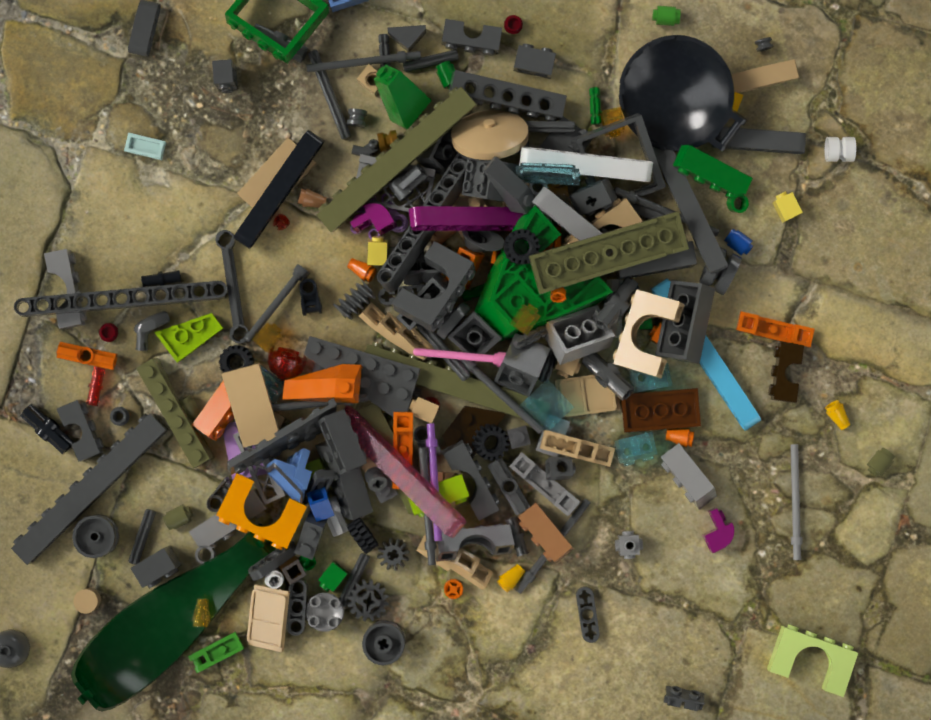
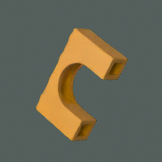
M237 473L216 516L220 517L218 521L229 525L231 522L237 525L236 529L247 534V531L255 534L254 538L264 542L267 539L272 542L271 546L282 550L283 547L287 549L307 506L289 498L280 518L275 523L269 526H258L247 518L244 510L245 500L254 481Z

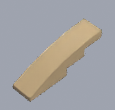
M795 59L731 74L734 92L737 93L766 88L799 78Z
M372 302L359 315L371 328L412 355H414L413 350L415 348L434 349L415 328L409 331L390 312L385 315ZM416 356L422 360L427 358L425 356Z
M544 430L540 449L608 467L611 466L615 452L613 447Z

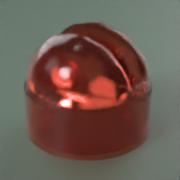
M280 213L274 218L273 226L275 227L276 225L278 227L277 230H284L290 225V221L285 215Z

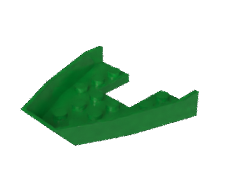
M536 205L517 221L512 230L513 232L524 229L534 233L539 240V253L543 252L561 235ZM519 239L515 242L514 249L516 253L523 255L528 252L529 244L526 240ZM503 247L487 276L474 311L502 336L500 341L513 338L515 333L524 335L539 326H546L548 321L595 306L612 294L613 291L598 276L564 287L566 290V300L560 303L553 302L550 299V291L539 294L531 264L518 265L512 263L507 259Z

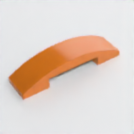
M740 311L736 328L737 331L780 342L804 345V347H811L815 330L814 328L764 318Z
M393 412L392 489H412L413 412Z

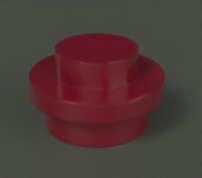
M510 15L505 19L504 29L507 33L518 34L522 30L523 22L520 17Z
M105 323L99 329V336L105 342H112L118 337V328L112 323Z

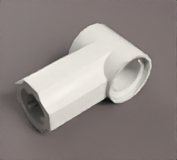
M333 496L329 499L335 516L329 517L327 523L333 537L347 532L348 528L341 513L337 497Z

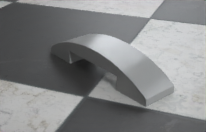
M521 452L509 466L565 515L569 516L580 503L578 499L558 482L546 480V472L524 453Z

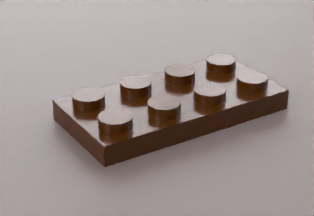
M698 388L631 393L626 400H621L624 433L701 426Z

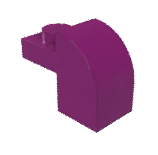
M377 203L363 205L366 213L356 215L353 218L354 220L350 222L357 233L374 224L381 236L397 227L389 211Z
M717 508L708 510L716 528L702 534L711 553L727 547L734 537L733 523L728 522L724 524L726 518L722 510L718 511Z

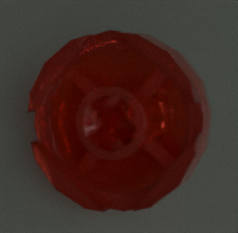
M273 347L269 351L267 363L269 370L277 376L276 378L284 381L298 377L305 368L307 358L305 355H303V358L298 356V351L289 348L278 347V350H274Z

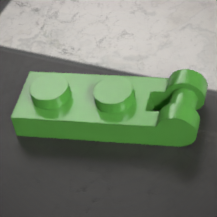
M235 631L188 657L190 661H193L196 673H199L243 650L244 646ZM202 655H204L207 661L203 664L199 658Z

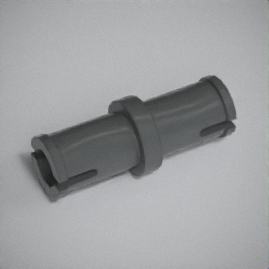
M517 516L506 519V523L510 524L517 557L528 554L529 552L523 538L525 535L524 532H521Z

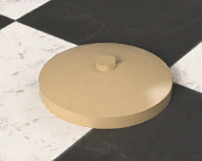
M488 110L464 117L452 128L451 137L453 147L460 154L473 159L492 160L494 156L501 159L520 151L528 142L529 131L527 123L518 115L506 111Z

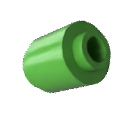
M657 6V9H653L652 21H656V25L674 26L680 23L681 10L672 6Z

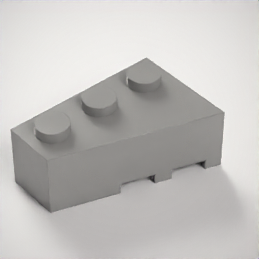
M680 443L661 456L663 462L661 466L667 473L671 472L674 476L673 481L678 488H683L686 492L684 494L690 503L693 502L698 510L717 497L715 487Z

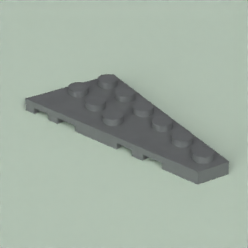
M334 398L327 401L329 405L325 408L319 409L317 407L312 410L308 418L301 417L274 433L276 437L269 441H266V439L262 440L253 451L247 449L227 461V469L230 475L234 473L240 474L249 466H257L269 457H277L286 449H294L299 443L303 441L309 442L316 438V435L322 433L318 421L324 416L335 413L337 410V403Z

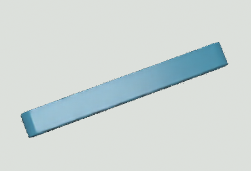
M666 278L651 288L652 293L667 298L671 282ZM705 336L700 365L740 426L746 431L759 423L761 418L708 337Z

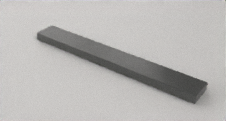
M653 147L663 177L710 275L728 268V263L686 176L678 173V169L673 167L676 159L674 151Z

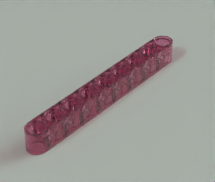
M345 406L344 410L351 418L352 429L358 435L360 448L447 536L454 538L467 523L466 519L354 408Z

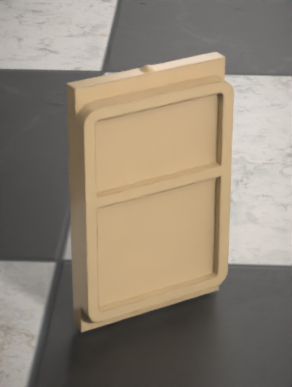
M595 375L555 380L556 400L558 401L560 418L621 410L619 397L608 387L604 388L600 385Z
M254 584L247 631L248 645L278 652L284 651L290 591Z

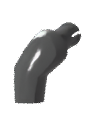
M166 311L151 315L135 325L133 331L137 333L136 350L148 351V334L170 322Z

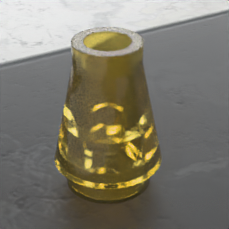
M197 599L192 617L193 626L209 627V622H211L209 600Z

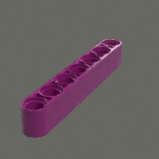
M417 206L409 209L411 230L512 231L517 221L524 215L511 212L508 207Z

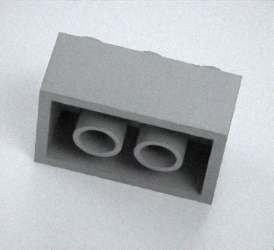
M598 305L547 322L545 327L548 334L544 338L560 365L610 348L615 334L611 328L605 331L596 326L594 320L601 312Z

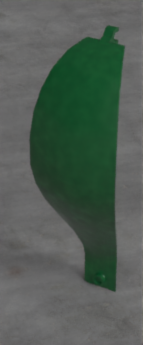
M249 532L225 552L161 584L124 608L90 640L74 663L71 678L74 685L81 692L77 700L82 705L88 700L96 710L103 712L125 703L140 693L169 669L197 640L234 592L250 575L248 569L277 548L271 546V541L267 539L264 542L254 538V533Z

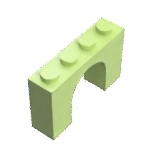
M790 624L787 627L781 626L767 670L789 678L797 654L807 647H819L826 653L829 662L822 689L844 697L858 656V652L853 650L854 647L845 643L842 646L835 644L836 640L824 637V640L819 639L816 633L807 630L806 633L799 632L798 627Z

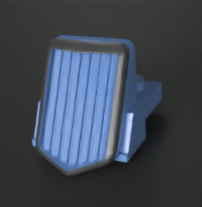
M304 448L289 456L287 462L274 459L265 468L267 474L293 500L300 503L304 500L305 490H307L312 471L305 469L310 450Z

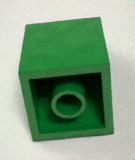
M385 65L377 71L374 82L390 121L407 130L432 100L401 71Z

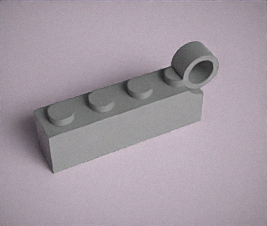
M253 489L245 500L244 510L249 520L254 517L257 520L266 514L264 510L268 507L264 504L258 491ZM215 514L189 531L199 547L195 552L197 562L200 564L207 562L200 558V551L203 548L210 550V559L216 557L214 549L218 546L216 542L220 539L225 541L234 535L232 531L236 529L237 525L231 522L229 525L218 521L220 517Z

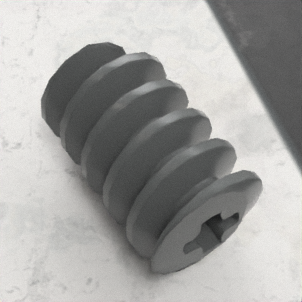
M363 280V285L355 284L357 290L350 288L352 295L344 294L346 300L338 299L340 306L335 303L333 304L345 319L349 318L352 320V312L358 315V307L365 309L363 302L370 304L369 297L376 299L374 292Z

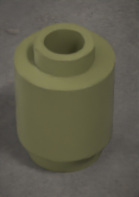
M885 448L878 450L867 463L868 471L876 477L878 475L883 476L894 462L895 456Z
M182 504L166 512L163 520L169 530L177 529L191 522L193 513L189 506L185 507Z

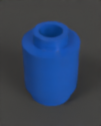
M732 229L724 240L728 243V247L741 256L743 253L747 255L753 248L751 244L753 240L739 230Z

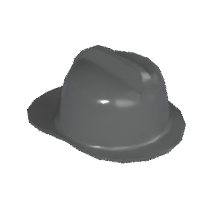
M462 231L465 237L464 243L472 252L499 251L504 247L503 238L493 231Z

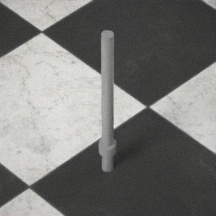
M790 444L793 525L791 545H793V560H801L803 537H801L799 454L798 444Z

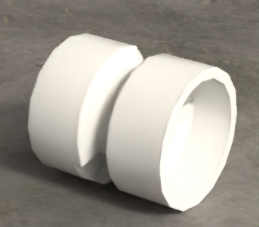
M826 137L824 149L826 162H837L839 159L842 162H854L856 157L855 137H843L842 140L838 137Z

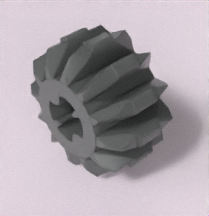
M389 538L390 545L383 541L382 544L386 549L379 547L378 551L384 554L378 555L377 558L385 559L380 565L383 566L387 562V570H390L391 565H393L394 570L397 571V564L402 568L405 566L401 560L409 561V558L403 556V554H409L410 550L403 551L407 544L403 543L399 546V538L396 540V544H393V538ZM393 549L397 550L396 554L399 553V557L391 559V555H388V552H392Z

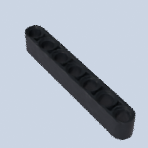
M310 130L305 132L233 237L235 240L248 249L252 248L321 149L325 140Z

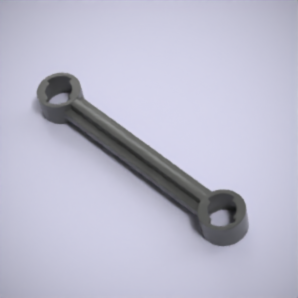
M222 230L217 233L215 241L222 250L233 327L230 330V338L235 343L244 344L247 342L245 336L240 341L234 338V331L239 327L244 328L247 333L249 332V329L244 326L233 253L236 240L233 238L234 234L232 232ZM224 233L232 236L230 243L226 247H223L219 242L220 236Z

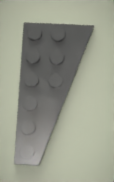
M309 336L304 353L305 356L324 369L341 364L362 365L359 394H367L369 401L392 417L393 412L409 411L420 368Z

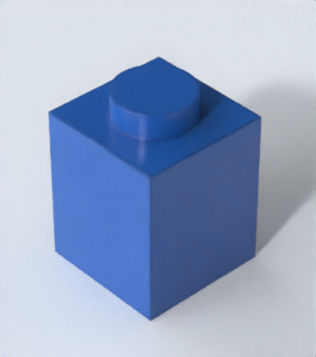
M325 487L306 493L316 522L335 516Z

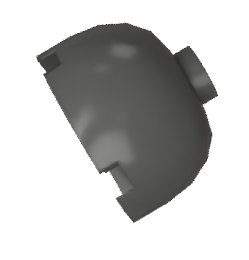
M14 629L0 632V667L14 668L20 666L27 660L29 655L30 643L24 633Z

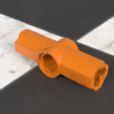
M65 342L59 343L56 352V358L114 370L117 363L116 353ZM85 351L91 353V358L88 361L83 359Z

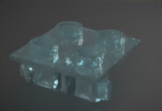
M548 379L520 404L544 428L543 431L551 430L574 408Z

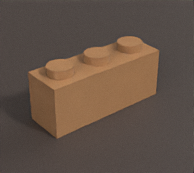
M534 503L518 517L521 520L519 525L525 532L530 531L533 535L531 540L537 547L542 546L545 550L543 555L549 562L553 560L555 563H558L574 549L537 503Z

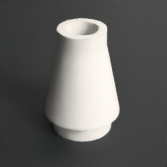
M278 567L265 576V584L272 589L279 588L284 582V576L278 570Z

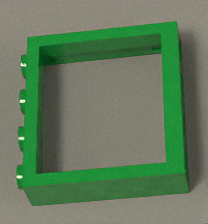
M236 0L226 11L225 18L226 23L231 26V29L239 30L247 40L252 39L262 50H268L275 59H280L288 64L329 14L328 4L322 0H297L314 11V14L286 48L237 16L249 0Z

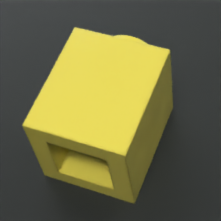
M785 191L775 196L777 200L773 202V205L782 223L803 213L793 192L787 194Z
M373 236L372 239H368L367 265H384L386 262L387 240H383L384 237Z

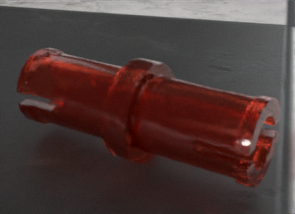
M93 367L91 383H88L87 405L98 407L100 392L104 388L102 386L106 370L104 368Z

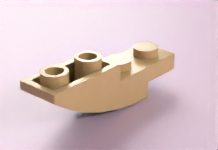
M425 534L416 551L428 558L424 544L426 542ZM462 548L459 549L455 560L436 562L437 565L446 571L452 569L482 590L486 588L493 574L491 570L479 563L481 559Z

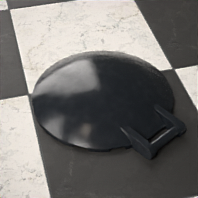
M668 35L654 39L643 45L632 55L622 72L619 87L621 111L625 118L637 113L642 115L651 144L655 148L679 152L681 145H691L696 148L710 142L716 148L725 152L728 148L727 144L741 125L744 126L747 122L746 118L732 109L734 83L726 62L713 47L697 38L685 35ZM730 117L733 118L735 122L720 141L716 138ZM633 123L628 124V126L630 127V129H631V130L635 133V135L637 136V133H636L634 124H633Z

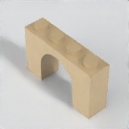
M617 198L613 202V206L606 211L603 209L595 215V219L589 223L595 228L600 229L608 224H614L619 228H623L643 221L626 198ZM569 234L564 238L565 242L561 245L563 246L579 240H577L573 235Z
M636 290V293L631 297L630 312L625 316L626 324L624 331L622 330L619 335V347L613 354V364L661 379L667 360L644 353L637 344V331L644 321L654 317L679 323L685 305L676 300Z

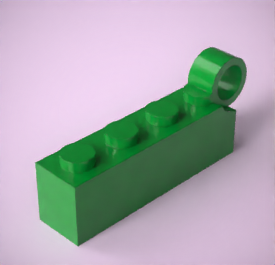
M681 145L673 163V167L678 169L677 172L684 176L690 175L694 177L693 180L697 183L710 185L709 189L720 193L721 191L725 193V197L728 198L726 204L729 211L733 213L745 212L749 206V200L745 195L753 178L691 145ZM737 197L741 200L739 209H736L734 206V201Z

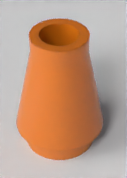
M354 258L349 261L347 266L364 282H371L377 272L374 265H367V263Z
M667 429L665 440L675 444L680 443L685 448L687 446L692 447L694 432L690 431V429Z

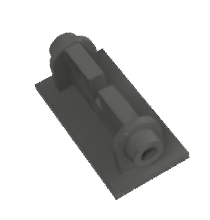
M666 686V695L663 702L667 703L668 706L680 708L681 703L685 702L684 709L702 710L705 704L704 693H700L697 690L681 689L678 686Z

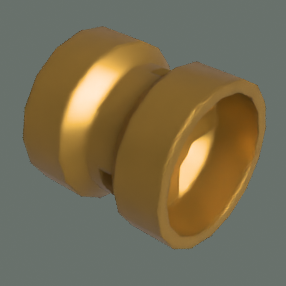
M391 130L389 135L383 132L377 133L381 152L390 149V144L397 139L396 130Z

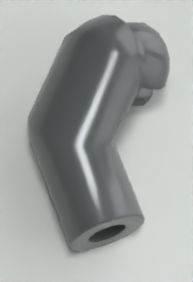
M371 139L364 147L353 145L352 154L372 156L378 151L379 142L376 139Z

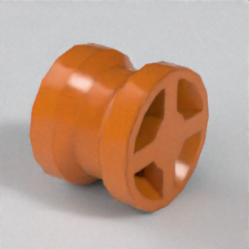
M450 579L445 583L444 593L448 598L457 599L463 593V585L458 579Z

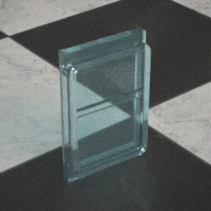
M520 163V166H516V175L524 183L579 185L580 172L579 169H576L575 165Z

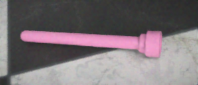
M415 348L413 350L415 356L491 362L493 365H497V367L501 366L506 352L488 355Z

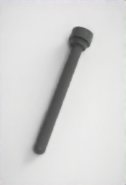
M299 264L295 266L292 278L245 336L246 341H252L297 282L309 275L306 269Z

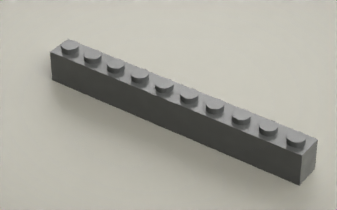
M145 413L138 420L139 424L135 428L131 427L124 433L126 437L121 442L119 440L110 447L111 451L107 455L103 454L96 461L98 464L93 469L90 467L82 474L84 478L80 482L75 481L69 487L70 491L66 495L62 494L55 500L56 505L52 509L49 507L41 514L43 517L38 522L34 521L27 528L29 531L24 536L21 534L13 541L15 545L11 549L26 565L32 564L169 430L153 413L149 415Z

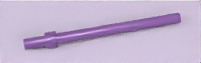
M430 423L427 424L428 439H426V448H428L434 541H442L436 454L438 440L435 439V424Z

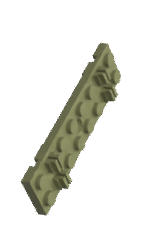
M679 211L536 253L530 255L529 260L538 292L543 294L688 250L689 247ZM608 249L613 251L611 256L606 255Z

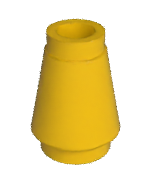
M835 400L825 407L826 414L840 430L850 426L843 403Z
M516 564L499 576L500 579L497 583L508 593L514 589L525 571L520 565Z

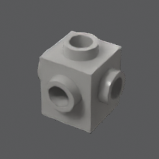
M623 531L622 535H617L618 540H615V551H619L620 556H624V559H633L635 555H640V550H643L642 538H639L638 534H634V531ZM628 542L633 543V547L631 549H627L626 544Z

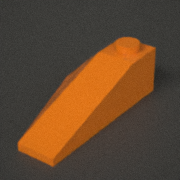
M341 364L284 380L282 400L327 402L334 398L337 403H358L362 365Z

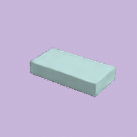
M128 133L124 151L162 161L166 141Z

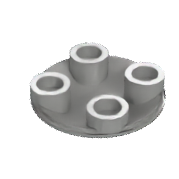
M319 593L308 601L305 615L311 627L318 631L326 632L339 626L344 616V608L339 598L335 595Z

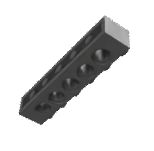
M458 70L452 73L449 92L455 87L458 89L463 87L466 91V85L470 84L474 87V93L468 94L479 106H482L484 103L496 110L506 108L510 113L519 114L523 112L527 113V116L531 118L545 117L546 121H556L563 118L567 95ZM485 89H490L493 92L492 98L485 96ZM503 93L510 94V102H506L503 99ZM522 97H527L529 99V106H525L522 104ZM541 101H545L548 104L547 110L541 109Z

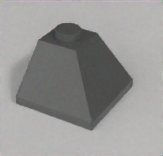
M475 311L447 336L463 352L485 354L502 339V336Z

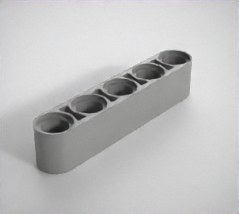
M543 187L532 201L534 205L579 241L603 234L546 187ZM608 249L606 255L610 256L613 251Z

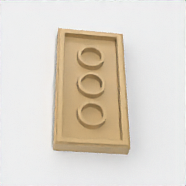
M287 138L237 193L252 208L295 148L296 144L291 139ZM314 160L309 164L294 188L317 164Z
M260 363L222 373L243 448L259 444L264 439L269 441L276 437L274 433L279 431V427Z

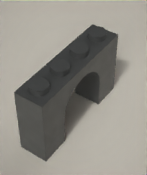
M435 241L424 255L427 265L448 277L449 283L445 292L434 299H423L402 288L392 302L396 312L431 332H434L436 328L442 325L444 316L453 309L454 301L463 294L465 285L474 278L476 273L472 261Z

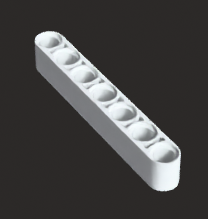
M522 147L519 167L650 182L653 162Z

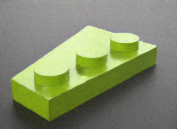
M210 313L154 333L174 360L179 363L224 328L214 314Z

